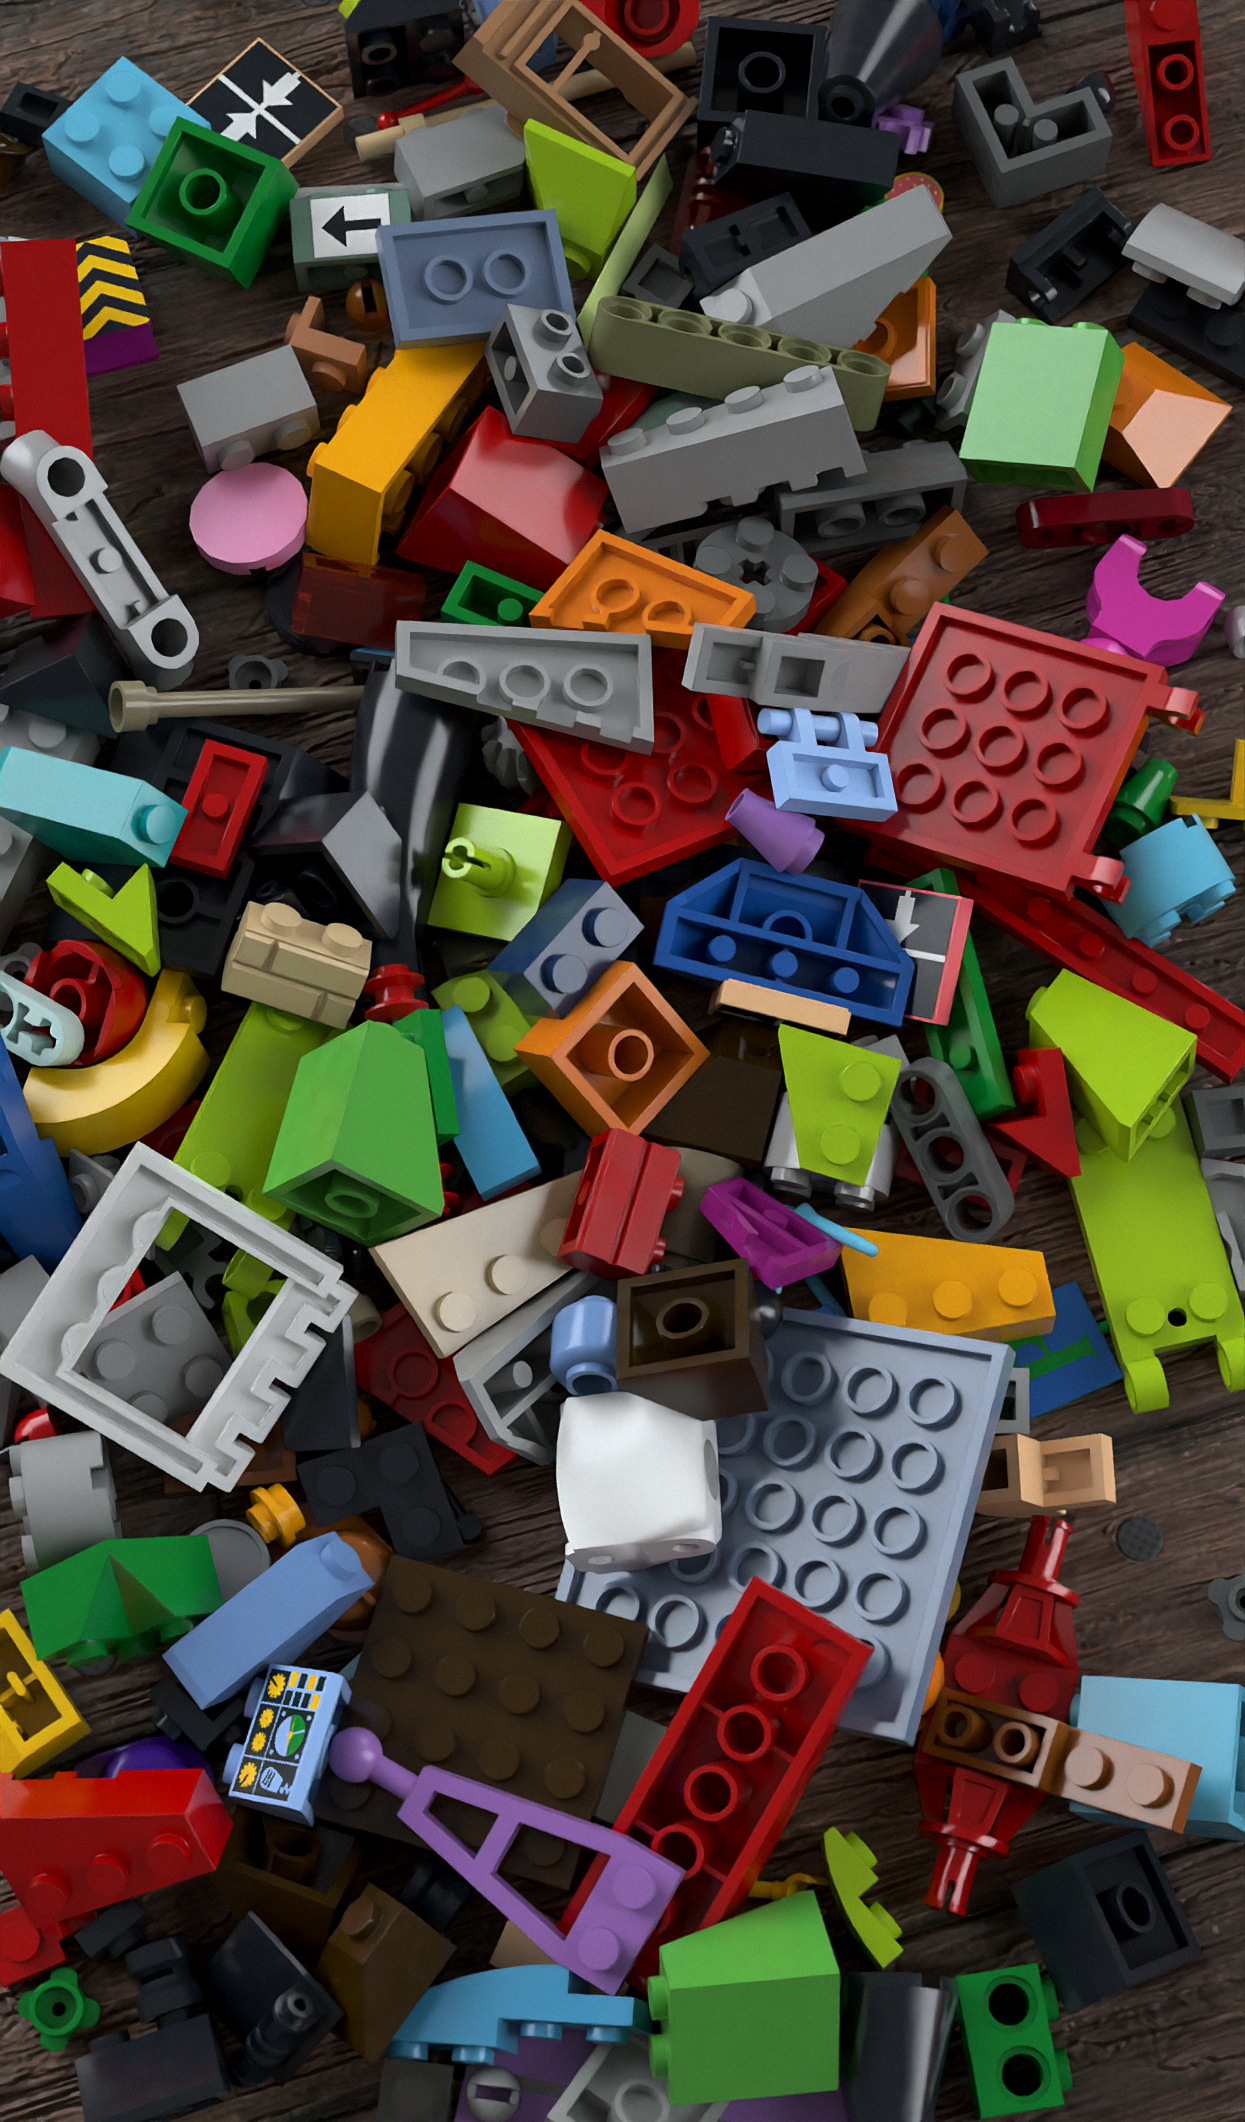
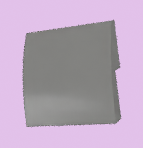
M1163 203L1156 205L1145 216L1121 253L1135 260L1132 270L1162 284L1166 282L1168 276L1189 286L1186 293L1188 297L1214 309H1219L1222 302L1229 305L1238 302L1245 289V242Z

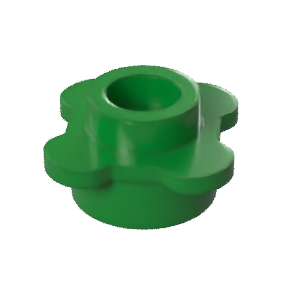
M67 1967L55 1969L51 1973L50 1981L41 1984L34 1992H25L18 2003V2011L21 2017L31 2020L35 2028L41 2033V2045L53 2052L65 2049L68 2045L69 2037L82 2027H93L96 2025L101 2014L98 2002L93 1999H87L79 1988L78 1974ZM57 2003H63L66 2007L65 2013L61 2016H56L53 2012V2007Z

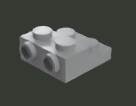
M629 2033V2041L626 2046L597 2045L544 2122H718L731 2101L671 2106L664 2078L653 2079L651 2074L648 2049L649 2035Z

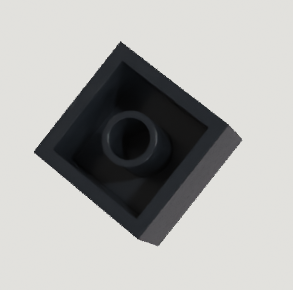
M708 16L697 118L696 157L710 158L711 146L717 132L721 127H728L746 109L818 120V90L825 52L827 26Z

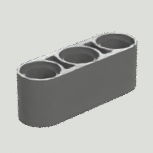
M931 1057L917 1059L900 1072L889 1110L946 1228L953 1237L961 1242L984 1243L992 1238L1012 1216L1015 1204L1013 1192L955 1072L947 1063L940 1059ZM911 1078H923L931 1084L936 1095L934 1105H922L915 1100L910 1090ZM939 1137H951L958 1141L964 1152L963 1163H950L943 1158L938 1148ZM975 1195L985 1199L992 1209V1221L982 1222L973 1218L966 1206L967 1196Z

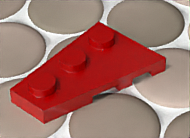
M400 1301L381 1315L383 1324L375 1334L353 1345L356 1386L408 1422L415 1423L423 1420L428 1436L489 1478H495L523 1457L490 1440L459 1382L452 1358L470 1342L447 1358L439 1359L402 1301Z

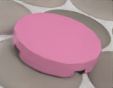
M266 462L249 463L236 470L221 471L202 486L191 505L189 526L200 554L213 567L234 575H250L249 569H258L265 566L266 571L282 566L300 551L306 539L309 502L301 482L287 469Z

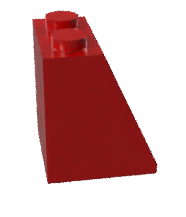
M488 405L433 471L395 553L404 559L460 575L467 560H470L529 587L547 593L585 547L586 543L604 526L608 513L601 508L610 488L607 482L540 438L513 434L507 416Z

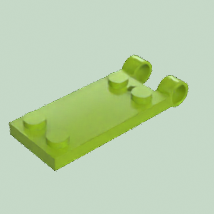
M252 1001L173 1162L224 1194L226 1189L237 1194L239 1203L288 1232L297 1212L262 1195V1191L299 1061L302 1056L356 1026L348 1022L345 1030ZM174 1208L153 1241V1244L165 1251L170 1250L181 1236L190 1217ZM238 1247L225 1271L222 1284L244 1297L254 1300L267 1284L274 1268Z
M1179 1093L1129 1163L1116 1157L1078 1109L1071 1110L1082 1175L1071 1178L1066 1177L1104 1313L1109 1323L1117 1359L1124 1376L1125 1391L1133 1413L1137 1415L1169 1406V1394L1165 1375L1160 1361L1155 1354L1213 1341L1219 1369L1227 1390L1230 1393L1244 1390L1245 1316ZM1173 1311L1181 1312L1185 1316L1186 1323L1180 1327L1173 1326L1168 1320V1314Z

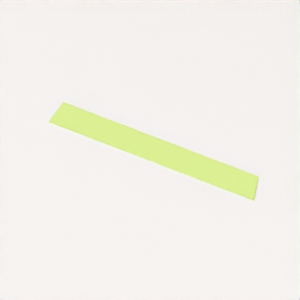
M663 153L577 318L586 352L588 351L598 302L601 298L607 296H617L673 187L665 153Z

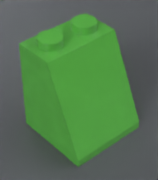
M368 1020L302 1056L299 1061L262 1195L368 1247L384 1243L442 1216L444 1196L424 1048L403 1038L400 1031L386 1023Z
M814 1890L797 1892L660 1946V1976L648 1977V1998L652 2020H660V2034L649 2035L648 2049L653 2079L664 2078L671 2106L838 2090L840 1972Z

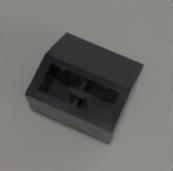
M360 0L343 24L351 89L354 99L366 96L384 97L401 88L423 83L441 84L455 76L465 74L452 63V60L465 46L463 11L460 0Z

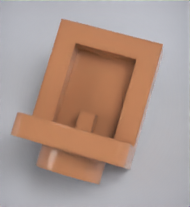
M310 295L302 314L295 312L291 316L285 332L284 346L291 344L304 376L310 378L318 386L330 391L346 389L361 394L369 376L365 345L325 333L326 322L322 299Z

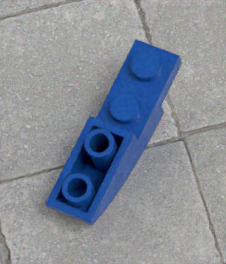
M0 1032V1233L20 1261L33 1254L49 1276L55 1272L83 1228L84 1223L52 1137L41 1141L39 1139Z

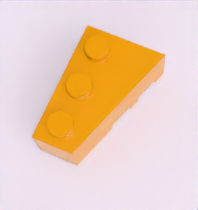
M843 1227L878 1247V1254L874 1257H869L844 1245L838 1256L850 1318L995 1343L1052 1333L1056 1311L1043 1252Z

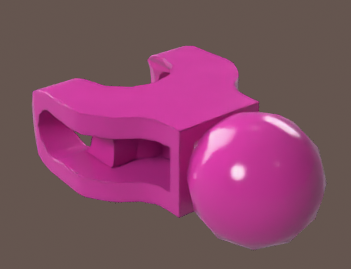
M1123 534L1098 563L1094 571L1093 583L1086 595V616L1091 628L1087 639H1082L1080 643L1164 667L1185 662L1194 654L1217 618L1225 598V593L1207 582H1199L1182 599L1164 601L1150 596L1139 585L1137 578L1141 564L1140 559L1147 551V546L1130 535Z

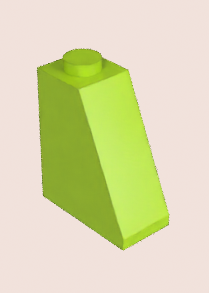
M1063 968L1050 987L1041 986L1034 993L1028 1004L1025 1019L1030 1022L1029 1048L1035 1046L1061 1047L1069 1099L1116 1157L1129 1163L1193 1074L1197 1035Z

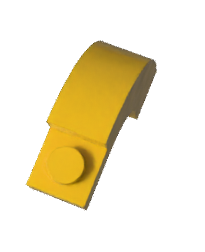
M166 968L162 969L139 1031L124 1049L110 1059L82 1069L31 1067L22 1092L40 1141L52 1137L59 1157H69V1150L73 1148L86 1156H91L130 1144L166 1122L193 1094L205 1075L211 1058L197 1036L203 1030L206 1023L207 1005L189 975Z

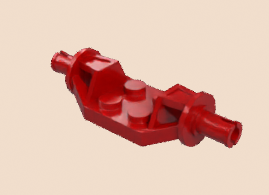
M1032 1515L1018 1570L994 1569L989 1571L987 1583L990 1587L950 1632L942 1657L944 1663L943 1687L1066 1723L1079 1675L1072 1610L1077 1609L1080 1598L1078 1594L1058 1583L1057 1578L1073 1527L1057 1519L1056 1525L1053 1526L1049 1544L1045 1545L1044 1540L1051 1517ZM1008 1595V1601L997 1625L992 1626L1005 1596ZM937 1699L935 1704L926 1713L925 1719L927 1723L922 1728L912 1762L923 1817L922 1820L918 1821L916 1831L922 1836L933 1840L934 1844L940 1847L926 1897L923 1898L922 1905L939 1912L949 1884L952 1886V1891L945 1914L965 1918L967 1912L965 1909L979 1859L985 1860L987 1857L1002 1860L1008 1859L1011 1848L1007 1843L1044 1802L1046 1794L922 1752L938 1702ZM948 1783L952 1785L947 1823H943L946 1786ZM994 1821H995V1824H994V1826H993V1828H992V1831H991L990 1835L988 1836V1834H989V1832H990V1830H991V1827H992V1825H993V1823H994Z

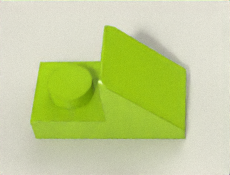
M62 862L46 880L55 903L153 978L161 969L155 884L148 864L144 863L113 898L115 893L112 888L94 872L85 869L80 875Z

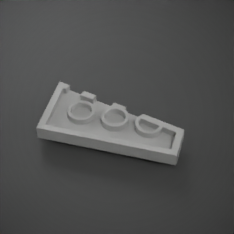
M397 620L395 632L396 689L651 756L654 745L651 635Z

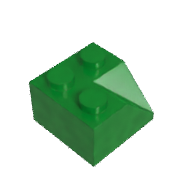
M207 1535L104 1540L20 1582L37 1661L66 1659L68 1668L92 1665L107 1659V1655H117L120 1664L134 1663L151 1658L158 1654L157 1644L161 1642L164 1644L177 1643L224 1605Z

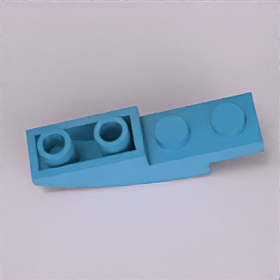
M526 1965L500 1968L463 1976L427 1989L387 2045V2057L408 2061H428L429 2049L453 2051L452 2062L491 2066L494 2061V2053L518 2055L519 2036L540 2041H562L563 2029L587 2031V2042L626 2046L629 2041V2033L652 2035L653 2020L648 2003L634 1997L589 1995L590 1982L562 1965Z

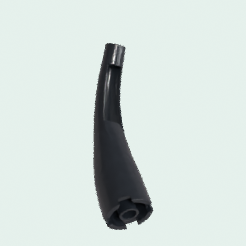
M392 658L389 671H384V665L374 660L371 663L357 711L350 759L348 792L368 791L373 798L382 804L387 812L388 821L402 840L399 931L391 940H370L372 941L367 980L372 978L371 972L379 967L392 964L407 965L410 968V972L423 975L425 980L420 988L413 991L414 999L427 1002L429 1009H432L425 959L427 922L442 868V858L445 857L446 852L444 851L449 842L459 802L461 803L487 712L396 689L395 658ZM370 997L373 1007L376 1005L375 997ZM453 1139L439 1147L443 1153L461 1157Z

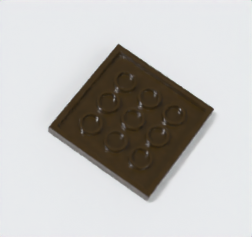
M392 1554L352 1680L350 1700L348 1705L344 1706L336 1735L350 1727L368 1729L379 1739L385 1757L417 1776L420 1775L424 1766L432 1765L594 1823L651 1629L648 1624ZM328 1761L312 1806L314 1809L313 1816L316 1819L438 1854L397 1816L405 1802L404 1800L369 1779L359 1783L342 1780L333 1772ZM439 1792L428 1810L476 1855L499 1814ZM522 1824L497 1872L573 1894L586 1846Z

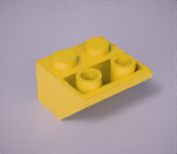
M8 1608L0 1614V1773H15L16 1780H21L92 1732V1730L46 1660L37 1661L32 1637L23 1623Z

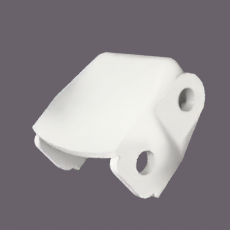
M608 1392L566 1398L565 1403L560 1405L561 1420L556 1456L559 1505L564 1528L569 1543L565 1545L566 1559L577 1570L595 1572L598 1575L645 1569L673 1559L694 1557L712 1552L716 1548V1544L721 1539L722 1534L715 1422L713 1420L702 1422L629 1392Z

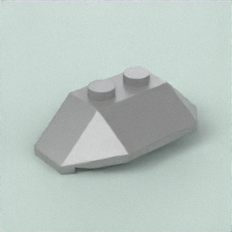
M574 1268L479 1334L452 1358L459 1382L490 1440L540 1466L550 1464L556 1459L561 1420L560 1405L565 1403L566 1398L577 1396L571 1394L565 1386L559 1383L554 1378L550 1369L551 1332L555 1315L567 1305L578 1302L587 1296H603L617 1304L618 1284L595 1276L590 1271Z

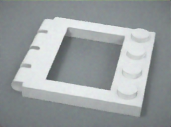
M137 1141L0 1356V1373L197 1491L201 1492L207 1482L223 1491L231 1492L255 1455V1451L249 1445L236 1437L239 1433H242L250 1439L262 1443L291 1399L285 1391L272 1384V1381L276 1377L294 1388L299 1387L327 1344L323 1338L307 1329V1327L312 1322L320 1328L334 1333L359 1293L339 1279L343 1273V1266ZM174 1208L288 1277L186 1437H183L71 1370Z

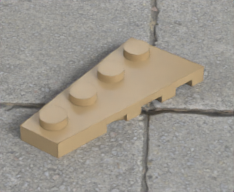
M583 1169L535 1186L516 1195L481 1206L462 1215L424 1227L397 1239L368 1248V1251L439 1359L447 1358L574 1268L559 1262L556 1257Z

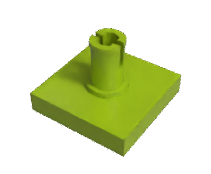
M459 802L449 842L444 851L446 852L445 857L442 858V868L427 924L440 930L509 944L558 890L574 833L569 824L559 820Z

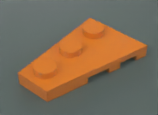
M599 529L528 615L532 628L651 635V646L689 650L695 622L743 629L756 613L757 607L754 594Z

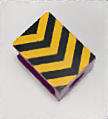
M124 231L76 244L86 377L91 379L157 360L159 352L150 326V316Z

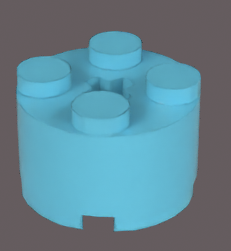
M1197 813L1189 816L1185 823L1182 818L1176 819L1119 851L1121 855L1120 861L1123 862L1125 867L1122 875L1130 878L1131 886L1122 906L1101 898L1099 900L1112 922L1122 929L1128 939L1135 937L1152 948L1171 936L1169 930L1182 922L1181 917L1188 915L1192 924L1222 908L1225 905L1223 900L1236 892L1233 886L1236 878Z

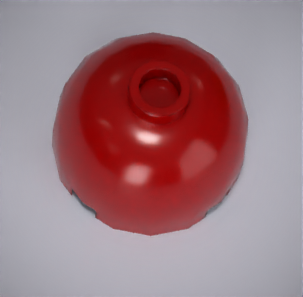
M63 940L57 942L59 945L52 951H41L33 959L23 983L61 1004L78 1016L84 1030L83 1049L76 1060L61 1067L87 1068L115 1056L135 1037L144 1021L149 1006L146 983L137 966L113 947L87 940ZM33 1026L34 1031H40L53 1040L52 1048H54L57 1039L50 1034L51 1026Z

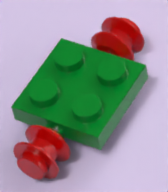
M403 964L382 966L371 972L372 978L366 980L361 991L366 996L375 997L376 1002L375 1006L365 1012V1020L389 1024L399 1030L403 1038L424 1048L438 1148L460 1135L440 1010L429 1009V1005L425 1001L414 999L413 991L420 988L425 982L423 975L410 972L409 966ZM439 1160L444 1208L442 1216L427 1223L447 1218L449 1216L448 1208L460 1202V1196L457 1193L445 1191L444 1181L452 1177L456 1170L454 1166L442 1160Z

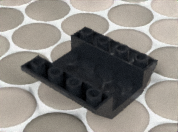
M198 717L158 718L155 725H148L145 731L123 732L108 771L144 780L180 805L186 794L206 739L267 757L268 771L226 880L166 862L164 868L149 867L156 892L161 967L215 983L221 1000L249 1008L253 1000L221 990L226 956L240 924L236 919L237 915L245 911L248 902L258 903L259 900L255 893L261 885L268 882L244 846L289 798L348 792L349 780L295 746ZM73 861L71 868L80 875L85 869L98 875L114 891L115 895L113 898L141 867ZM182 890L193 896V906L183 916L168 917L159 910L161 899L171 891ZM56 904L42 940L44 946L54 949L59 945L57 942L63 940H87L110 946Z

